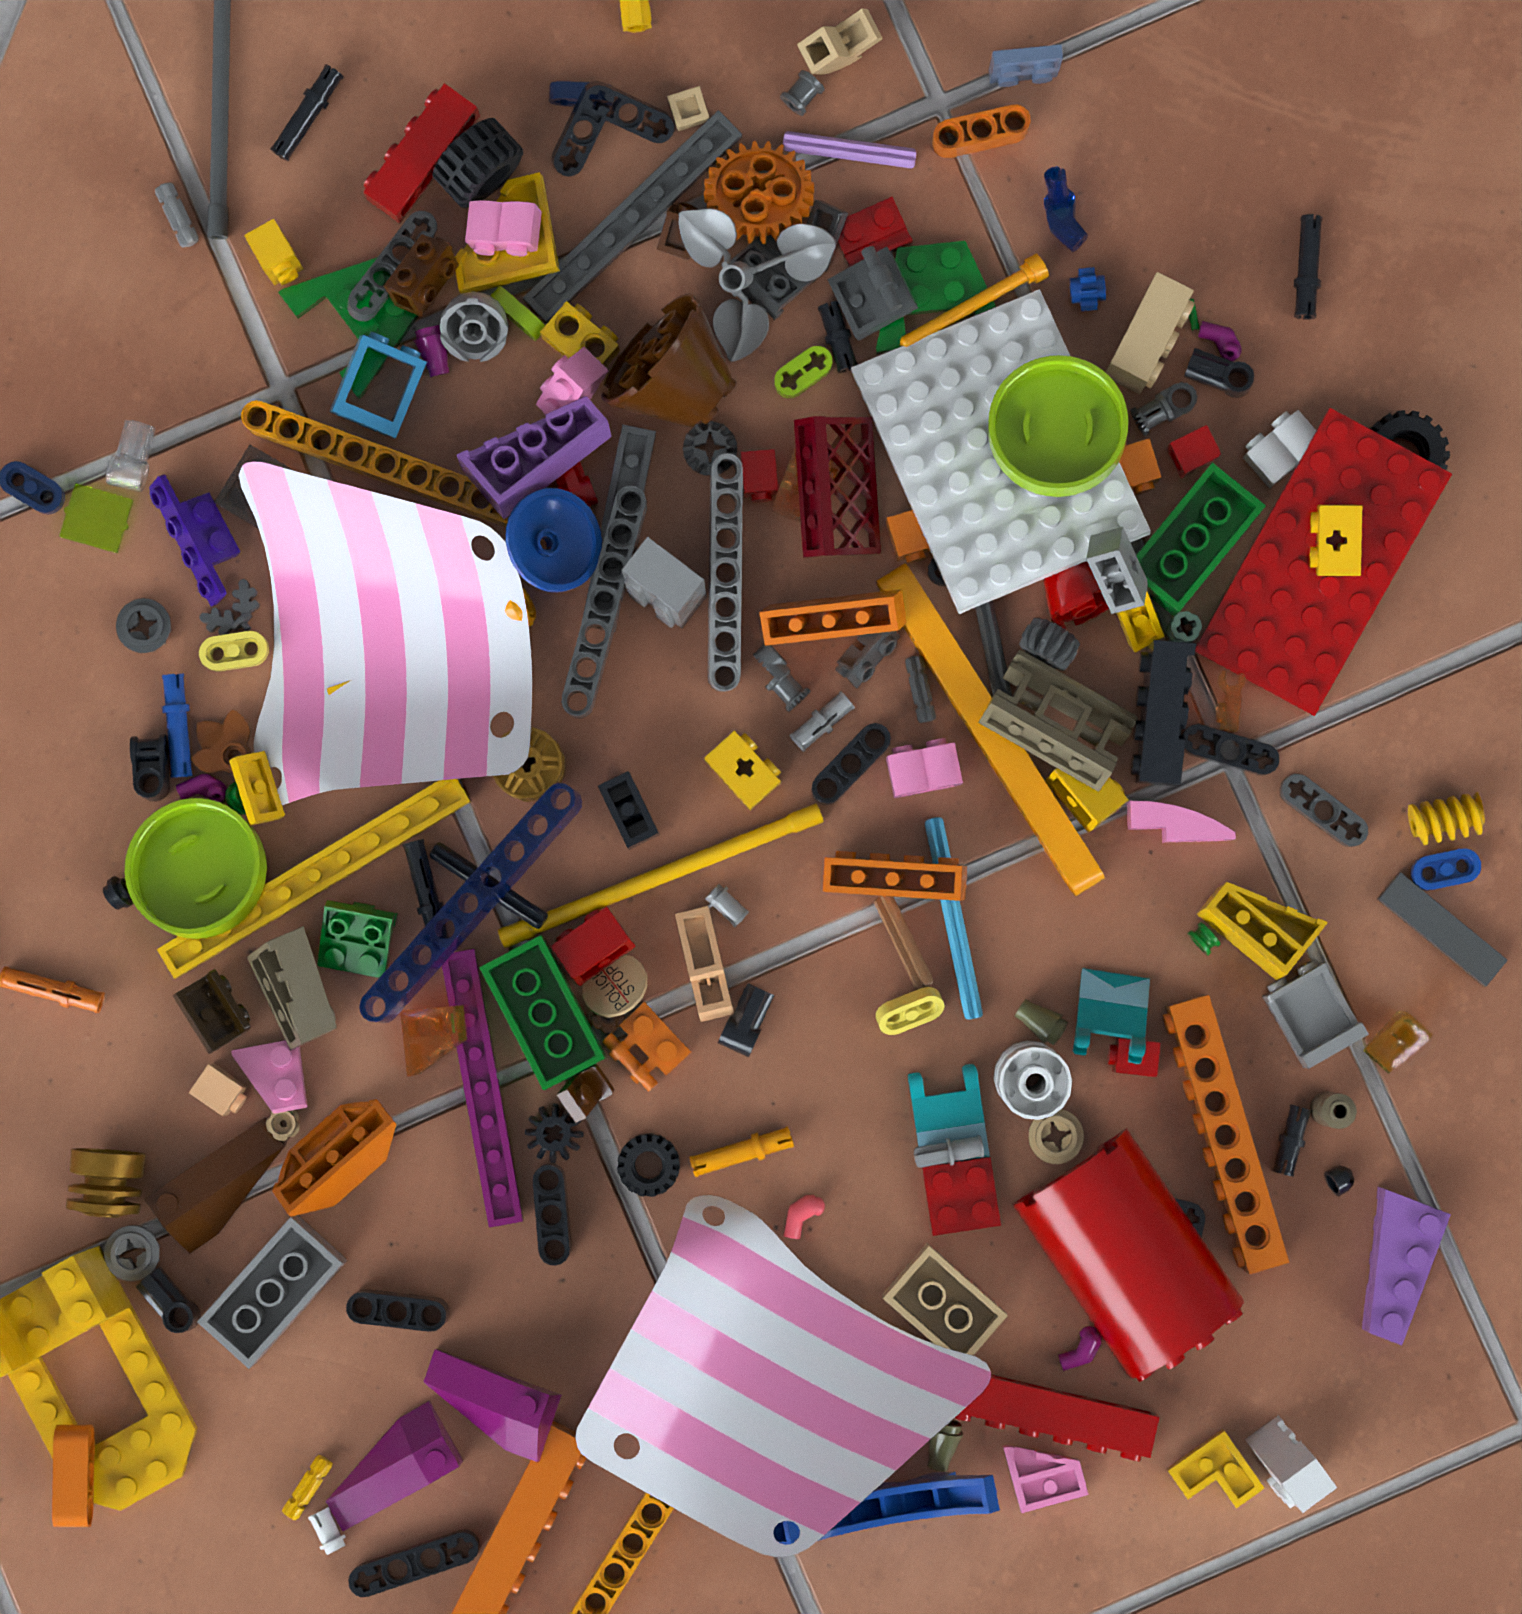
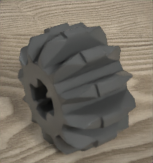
M1034 618L1025 628L1019 645L1026 653L1050 667L1066 670L1075 659L1080 643L1074 634L1069 633L1065 628L1058 626L1056 623H1052L1047 619Z

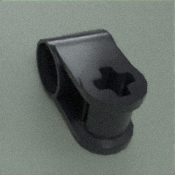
M161 734L159 738L139 739L137 736H132L130 738V758L134 790L138 795L149 801H160L167 796L170 790L168 737L166 734ZM157 776L159 780L157 790L152 793H146L144 789L146 779Z

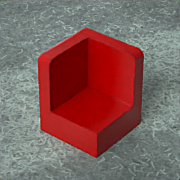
M1207 425L1169 443L1166 448L1181 479L1192 474L1197 468L1221 456V452Z

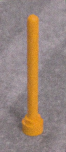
M1037 253L1024 259V264L1019 266V271L902 336L900 339L901 347H908L928 335L948 327L1025 282L1028 284L1035 282L1037 284L1049 277L1046 265Z

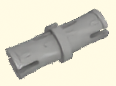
M840 691L821 710L817 711L815 709L811 713L812 717L789 736L804 752L825 732L831 733L833 731L832 726L851 710L855 709V706Z

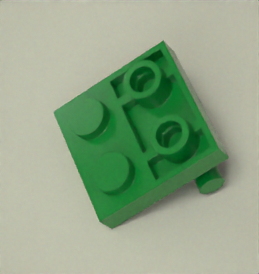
M327 900L323 912L317 966L385 979L388 970L393 926H396L398 913L375 909V905L354 902L352 905Z

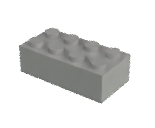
M648 536L622 569L625 587L628 589L629 596L644 608L648 603L653 606L657 614L656 617L670 628H673L676 624L682 629L707 597L704 579Z
M292 1216L197 1323L249 1369L260 1360L348 1260L300 1216Z

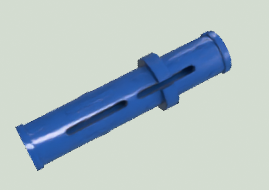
M184 674L162 675L165 706H162V713L166 714L171 768L170 778L191 777L193 773L187 712L190 711V705L186 704Z

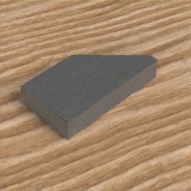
M815 200L807 224L826 230L833 236L837 245L848 213L822 200Z

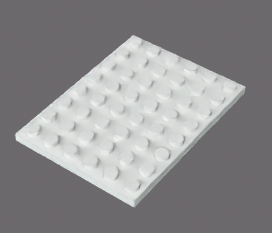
M1040 289L930 334L908 347H899L851 367L852 375L959 614L1087 561L1086 557L1091 535L1124 527L1131 543L1150 535L1151 532L1119 462L1111 474L1095 487L1076 495L1051 497L1030 492L1014 483L1001 470L992 454L988 436L989 411L993 397L1001 383L1015 369L1034 359L1056 355L1070 356Z

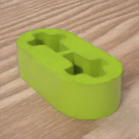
M499 285L490 296L501 304L510 321L536 341L541 336L540 331L544 328L545 324Z
M812 346L781 367L776 372L774 378L777 393L784 398H795L826 377L832 368L831 353L825 347ZM815 355L817 358L824 356L826 358L823 361L824 369L819 370L818 367H814L806 372L805 368L811 364L810 356ZM799 372L802 374L795 382L796 389L792 390L789 386L781 387L784 383L783 375L787 374L791 378Z

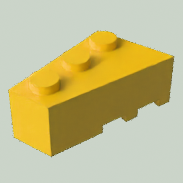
M1229 882L1218 887L1197 913L1201 919L1275 980L1289 973L1328 923L1322 919H1315L1297 912L1298 910L1292 907H1285L1267 900V897Z

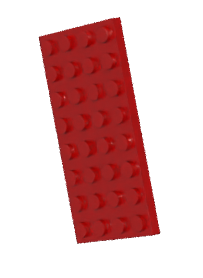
M1329 408L1197 642L1195 652L1315 716L1451 478L1452 473L1336 410ZM1317 505H1362L1361 576H1318L1316 568H1310V547H1316L1317 533H1311L1310 520L1311 512H1317ZM1333 530V536L1327 537L1326 543L1331 544L1333 550H1337L1338 544L1344 543L1345 539L1338 535V530Z

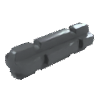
M920 655L909 657L906 659L905 664L907 673L911 675L909 683L914 705L918 707L916 709L917 720L919 723L933 721L936 718L934 705L930 703L933 699L928 676L924 674L926 669L924 658Z

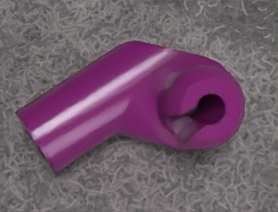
M1206 321L1201 322L1198 337L1214 341L1222 358L1230 361L1237 360L1242 348L1233 329Z
M200 774L176 785L177 792L182 800L197 794L220 803L226 799V785L208 774Z
M1086 1326L1079 1332L1081 1341L1077 1349L1058 1354L1063 1371L1093 1361L1102 1344V1338L1095 1327Z

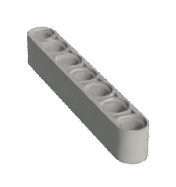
M729 453L718 456L710 468L708 682L712 688L720 692L734 689L738 685L741 675L743 467L740 459L734 454ZM728 461L734 465L736 472L733 478L723 479L719 476L717 466L720 462ZM720 496H730L734 500L735 509L732 513L725 514L719 511L716 503ZM720 530H729L733 533L735 542L732 547L722 548L719 546L716 536ZM720 564H728L733 568L734 578L731 582L724 583L716 577V568ZM727 598L732 601L734 611L730 617H721L716 612L715 606L719 599ZM721 632L730 634L734 641L733 647L727 652L720 651L715 645V638ZM719 667H728L733 673V681L728 686H721L715 680V672Z

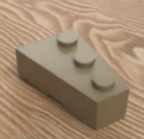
M304 926L266 942L247 956L290 1050L322 1037L337 1028L335 1014L329 1005Z

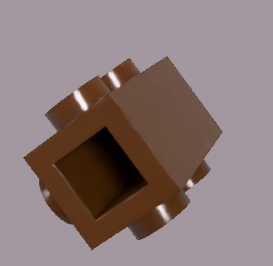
M424 234L420 235L384 285L395 306L422 317L427 308L434 303L440 290L448 279L454 275L456 268L459 266L452 252L453 248L446 240L440 237L434 239Z

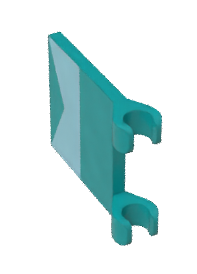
M1082 968L1073 1053L1077 1055L1087 1054V1048L1090 1045V1033L1130 1039L1128 1062L1141 1064L1146 1050L1145 1037L1150 978Z
M968 1064L962 1067L965 1090L925 1096L921 1074L918 1072L908 1074L918 1147L943 1143L946 1138L953 1141L980 1135L984 1148V1157H990L976 1066ZM975 1157V1158H970V1159H965V1160H971V1159H977V1158H984V1157Z

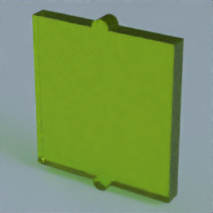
M75 483L69 505L64 508L66 515L59 537L118 554L124 531L129 529L127 521L134 500Z

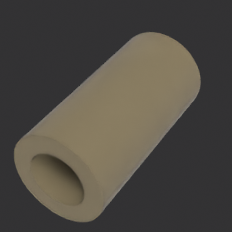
M1328 1091L1321 1092L1313 1098L1310 1104L1312 1118L1323 1126L1343 1129L1350 1126L1356 1118V1105L1349 1096ZM1335 1106H1337L1336 1115L1333 1113Z

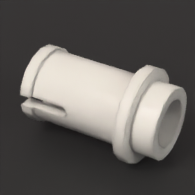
M329 1507L308 1517L322 1544L319 1548L320 1550L324 1549L327 1555L346 1546L343 1541L346 1536L345 1534L341 1536L329 1511Z

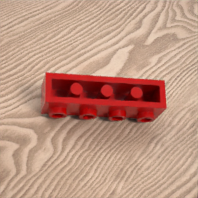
M445 83L439 90L434 89L429 94L424 103L426 106L419 117L414 116L408 122L404 130L406 135L399 144L394 143L391 145L384 156L386 162L378 172L376 170L372 171L363 185L365 187L363 193L366 199L399 224L434 179L432 176L433 170L443 152L459 135L474 125L480 117L476 105Z

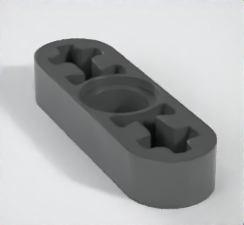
M1293 774L1282 781L1279 791L1283 801L1340 844L1346 847H1354L1366 840L1368 836L1366 822L1302 774ZM1301 782L1303 784L1301 791L1307 796H1311L1313 791L1318 794L1309 802L1307 810L1302 806L1307 800L1299 795L1291 798L1289 795L1291 793V789L1288 787L1289 783L1296 784ZM1319 801H1327L1332 805L1333 815L1330 819L1320 820L1315 815L1314 808ZM1341 812L1345 814V817L1341 819L1346 825L1356 823L1358 825L1356 832L1359 834L1358 838L1351 837L1346 839L1347 831L1340 825H1336L1334 830L1330 828V825L1338 820Z

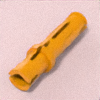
M786 1126L785 1128L760 1136L758 1133L751 1134L750 1139L695 1156H689L695 1178L758 1158L760 1161L766 1159L765 1155L795 1147L789 1127Z

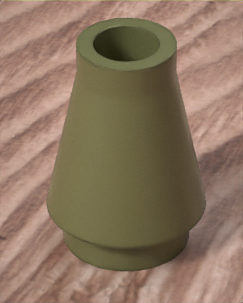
M1027 999L1024 1000L1015 1014V1017L1020 1019L1044 1044L1049 1042L1055 1045L1069 1023L1062 1018L1063 1014L1031 1003Z
M952 1419L929 1440V1460L927 1466L930 1469L940 1472L948 1471L949 1463L963 1436L961 1431L962 1424L959 1421Z

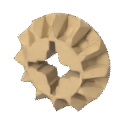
M1061 1109L1051 1117L1033 1120L1029 1128V1145L1038 1158L1047 1163H1066L1072 1160L1082 1148L1084 1141L1082 1125L1072 1113ZM1050 1122H1053L1058 1131L1064 1130L1066 1132L1070 1130L1069 1134H1065V1137L1061 1138L1060 1151L1053 1141L1042 1142L1041 1140L1051 1134Z

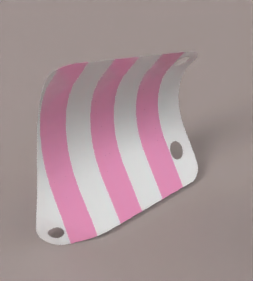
M263 462L244 464L239 473L241 488L255 516L265 546L274 604V652L271 678L254 737V753L265 751L270 768L277 767L281 771L282 783L277 789L281 804L285 805L311 795L338 789L508 775L517 771L527 760L530 748L532 712L531 644L521 580L508 555L506 542L500 535L480 521ZM475 536H485L493 543L495 554L491 560H481L474 554L471 542ZM508 601L515 602L523 612L522 621L511 619L506 615L505 608ZM349 681L332 694H328L326 688ZM500 712H508L514 719L513 730L503 738L494 736L490 729L491 720Z
M703 1195L695 1197L687 1203L667 1263L576 1429L575 1438L581 1454L605 1470L743 1546L764 1555L784 1557L798 1554L808 1549L830 1531L975 1400L988 1386L991 1379V1371L987 1363L976 1356L943 1348L917 1338L861 1308L805 1267L758 1216L727 1199ZM708 1206L718 1207L723 1210L725 1214L723 1224L712 1226L706 1223L702 1215L703 1210ZM623 1433L632 1434L639 1441V1453L632 1459H623L614 1450L615 1439ZM782 1521L794 1522L800 1529V1536L792 1544H781L774 1538L773 1531L775 1526Z

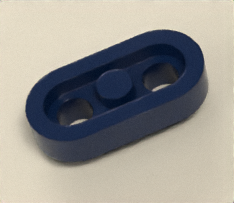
M14 461L6 464L0 471L1 488L36 511L47 515L54 514L64 505L65 493L62 487L28 465ZM18 475H23V484L20 486H15V477ZM47 492L53 493V500L50 503L43 502V496Z

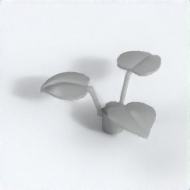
M712 208L685 210L679 213L681 238L691 258L698 264L710 268L718 265L724 256L723 269L719 274V283L725 291L741 299V301L737 299L724 301L717 307L713 316L714 332L731 362L740 360L756 350L765 339L769 329V318L766 309L760 304H748V297L741 292L742 289L747 288L752 283L753 274L785 261V269L792 278L799 281H811L820 277L825 272L836 248L835 239L823 228L811 224H796L786 228L778 236L777 246L782 253L781 256L754 267H750L742 261L731 264V255L727 249L735 244L737 232L734 222L726 213Z

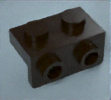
M215 969L173 995V998L208 1054L242 1036L251 1028L247 1010L242 1004L237 1005L231 995L232 988L224 975H219Z

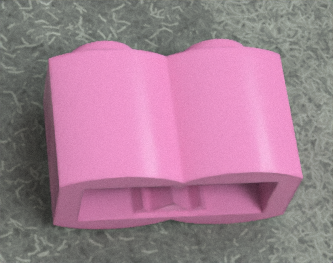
M470 201L465 242L474 249L475 253L480 255H494V251L507 250L506 252L512 256H526L527 252H534L538 249L542 211L535 203Z
M946 738L926 742L927 748L913 750L912 745L893 748V754L888 755L886 761L894 798L962 785L963 780L955 743L947 744Z

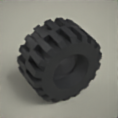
M488 118L469 127L447 147L438 159L432 176L461 208H468L470 201L485 200L512 175L521 161L524 149L495 118Z
M1400 410L1393 415L1391 413L1387 414L1370 428L1389 440L1403 438L1412 442L1418 449L1421 457L1447 470L1448 465H1445V463L1450 459V451H1446L1445 447L1449 444L1447 437H1441L1440 432L1443 429L1439 424L1434 427L1430 423L1433 419L1428 415L1421 418L1418 411L1412 410L1409 414H1406L1405 410Z

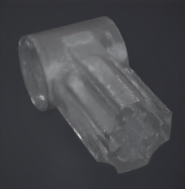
M125 420L117 453L111 457L106 474L107 484L138 492L143 491L149 472L147 459L155 432L153 426L134 420Z

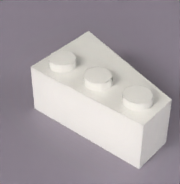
M1278 1415L1245 1439V1441L1272 1476L1266 1481L1276 1495L1290 1509L1296 1506L1304 1513L1334 1491L1337 1486L1301 1441L1298 1442L1293 1431L1290 1428L1288 1429Z

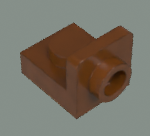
M679 202L678 205L672 204L667 211L657 250L689 260L691 256L687 252L680 234L679 213L685 210H698V208L688 203Z
M594 1064L570 1077L558 1092L557 1097L577 1123L585 1119L599 1101L612 1095L615 1089L600 1067Z

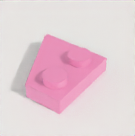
M285 1040L231 1051L235 1061L274 1114L308 1107L300 1046L290 1050Z
M1011 1445L1003 1446L1021 1513L1089 1495L1078 1459Z

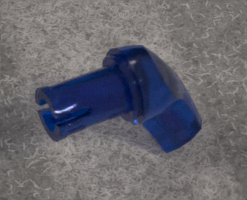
M1058 166L1051 167L1044 173L1048 191L1044 198L1050 232L1069 250L1075 252L1086 241L1088 234L1075 219L1076 197L1074 192L1068 188L1065 169L1062 168L1060 170Z

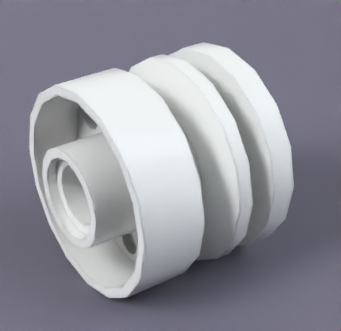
M1026 1040L1013 1044L1001 1054L994 1071V1083L997 1093L1012 1112L1026 1119L1040 1120L1053 1116L1064 1107L1071 1095L1072 1078L1069 1067L1054 1049L1042 1042ZM1034 1073L1040 1075L1035 1085H1025L1028 1076Z

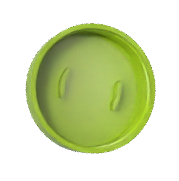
M1071 356L1041 357L1015 369L997 389L989 411L988 436L990 448L1001 470L1020 487L1044 496L1065 497L1076 495L1100 484L1117 466L1127 440L1128 411L1124 397L1116 383L1096 365Z
M203 798L175 801L150 815L134 834L125 859L126 886L134 905L140 913L162 930L179 937L191 939L208 938L222 934L244 920L253 910L262 894L267 873L265 850L255 829L230 807L220 802Z

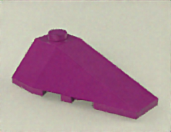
M430 1400L401 1416L326 1500L342 1531L347 1530L460 1467L464 1460Z

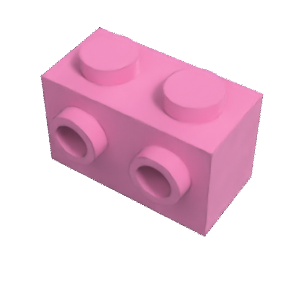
M585 347L570 358L565 355L552 367L551 371L554 375L550 376L540 387L543 393L536 405L544 414H548L585 396L591 400L609 370Z

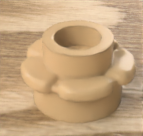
M295 1110L275 1114L271 1111V1116L266 1120L268 1132L272 1133L273 1137L279 1141H285L288 1137L296 1136L300 1130V1124L298 1123L299 1115ZM282 1120H285L287 1122V1125L285 1127H282L280 1125V1122Z

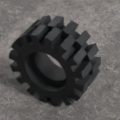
M653 1133L638 1135L625 1144L618 1157L617 1170L621 1178L620 1180L629 1191L638 1194V1196L654 1197L663 1194L672 1187L678 1177L680 1170L679 1154L674 1145L661 1135ZM643 1152H654L661 1158L662 1170L658 1176L647 1179L640 1176L636 1171V1159Z

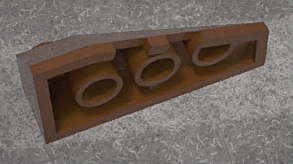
M266 1118L145 1198V1201L162 1226L189 1254L222 1231L228 1220L285 1147L282 1141L275 1139L273 1134L268 1132Z

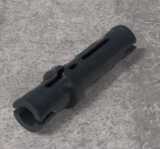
M325 64L324 69L310 89L306 88L304 91V99L278 139L271 146L270 150L280 158L283 157L287 162L290 160L291 155L322 109L326 110L328 107V99L344 78L340 72L334 68L331 69V66Z
M1306 214L1300 217L1298 276L1294 279L1293 287L1297 289L1294 317L1301 319V315H1304L1303 320L1316 318L1317 290L1321 288L1318 271L1323 217L1316 215L1315 219H1313L1314 214Z
M424 839L402 844L420 907L416 908L418 915L422 914L428 944L450 939L442 909L445 907L443 901L439 902Z

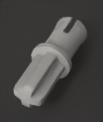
M980 1135L953 1141L946 1138L943 1143L916 1147L914 1149L915 1163L919 1168L949 1163L952 1166L954 1161L984 1157V1148Z

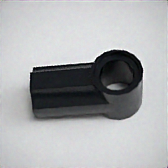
M1194 348L1184 377L1224 391L1230 397L1240 398L1245 396L1251 389L1254 381V372L1250 365L1245 362H1233ZM1235 372L1241 373L1246 377L1247 384L1243 387H1234L1229 382V375Z
M748 983L737 1003L738 1005L733 1016L730 1015L723 1029L718 1044L749 1058L762 1030L760 1026L774 995Z
M161 1267L147 1275L136 1286L139 1292L160 1315L165 1328L170 1332L183 1333L197 1326V1321L201 1317L200 1309L193 1301H189ZM178 1307L184 1308L188 1313L189 1319L185 1326L179 1325L175 1320L174 1315Z

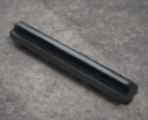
M436 843L429 854L431 859L534 928L540 929L546 922L548 914L443 843Z

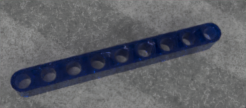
M557 783L548 788L365 993L360 1001L359 1009L361 1015L366 1020L385 1024L396 1018L578 814L582 807V798L577 790L563 783ZM569 792L571 797L570 804L564 809H559L556 804L558 796L561 793ZM540 818H545L548 823L546 831L541 835H536L533 829L535 822ZM521 843L524 846V855L520 860L513 861L510 855L511 849L516 844ZM498 869L501 873V881L498 885L490 887L487 881L488 875L491 871ZM475 895L478 900V906L473 912L467 913L464 906L465 901L469 896ZM452 921L455 926L454 934L450 938L445 939L442 936V927L446 922ZM428 946L432 956L427 964L422 965L418 958L419 952ZM405 972L409 980L408 985L405 989L399 991L396 987V978L399 974ZM382 998L385 1002V1011L377 1017L373 1013V1004L377 999Z

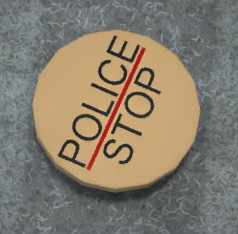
M624 955L584 983L582 996L587 1007L595 1014L608 1018L621 1016L632 1010L642 1000L647 989L648 975L643 965L633 956Z

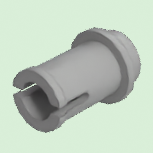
M718 884L705 898L709 902L708 907L711 908L713 906L735 928L750 911L745 909L727 892L729 889L727 886L723 888Z

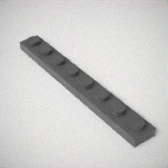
M718 110L559 262V272L547 274L523 297V300L547 324L566 301L570 303L699 180L708 171L709 167L716 163L717 157H723L727 153L726 150L731 149L742 138V133Z

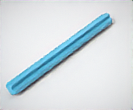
M941 817L927 819L925 821V828L933 864H938V857L951 858L944 821ZM940 900L964 1017L968 1020L980 1018L983 1015L960 901Z

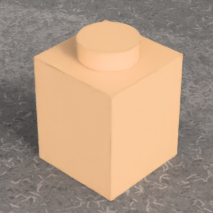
M213 1063L206 1066L189 1091V1094L221 1116H226L231 1111L236 1114L247 1099V1096L243 1093L248 1086Z

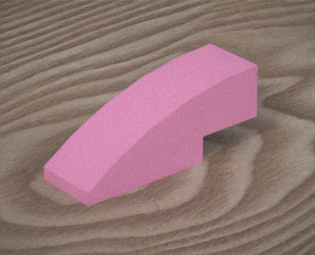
M1153 801L1127 802L1128 830L1162 829V843L1231 841L1236 839L1233 830L1196 811Z

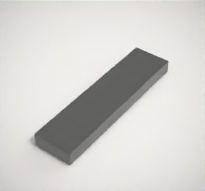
M1401 872L1394 877L1377 898V900L1483 987L1490 983L1508 961Z

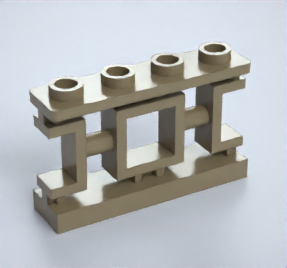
M1019 650L1003 676V679L1017 686L1013 696L1011 697L997 689L978 723L1099 792L1112 774L1118 757L1104 750L1108 739L1122 746L1129 737L1138 717L1028 653ZM1027 686L1042 694L1043 698L1040 699L1026 691L1025 688ZM1018 702L1035 711L1034 715L1017 706ZM1048 705L1077 721L1072 731L1043 715ZM1086 721L1103 729L1102 733L1085 724ZM1078 737L1095 745L1094 749L1077 741Z

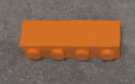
M902 589L769 604L759 612L765 646L899 631L907 623Z

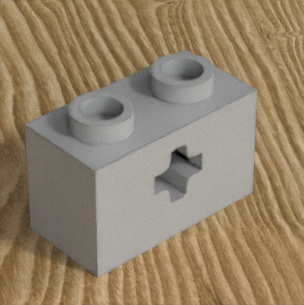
M1124 527L1091 535L1086 560L1111 614L1144 606L1148 580Z

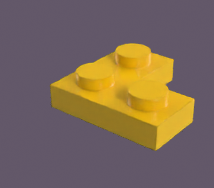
M1223 1429L1166 1468L1187 1499H1190L1217 1480L1237 1509L1265 1489Z

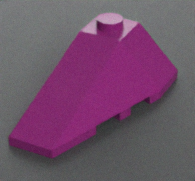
M434 1349L424 1383L503 1449L539 1462L561 1394Z

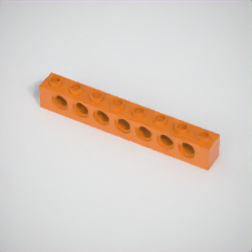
M1202 995L1165 1006L1167 1014L1162 1015L1168 1035L1174 1034L1177 1047L1172 1048L1174 1059L1178 1068H1184L1187 1080L1182 1081L1183 1089L1187 1100L1194 1101L1197 1111L1196 1114L1192 1115L1194 1126L1198 1135L1204 1134L1207 1147L1202 1148L1203 1156L1207 1167L1214 1168L1217 1180L1212 1181L1213 1189L1217 1200L1224 1201L1227 1211L1226 1214L1222 1215L1227 1234H1233L1237 1247L1232 1248L1238 1268L1243 1267L1246 1273L1253 1274L1290 1263L1210 996ZM1195 1024L1201 1029L1202 1038L1197 1044L1192 1045L1186 1040L1185 1032L1189 1026ZM1202 1058H1207L1212 1064V1071L1205 1078L1199 1077L1195 1071L1197 1061ZM1216 1091L1222 1097V1104L1219 1109L1210 1111L1206 1107L1205 1099L1210 1092ZM1221 1125H1228L1232 1131L1230 1141L1225 1144H1219L1215 1138V1132ZM1237 1158L1242 1164V1170L1238 1176L1229 1177L1225 1171L1226 1163L1230 1159ZM1241 1192H1248L1252 1197L1251 1206L1244 1211H1240L1235 1205V1199ZM1258 1225L1261 1228L1262 1237L1257 1243L1249 1244L1246 1241L1245 1233L1250 1226Z

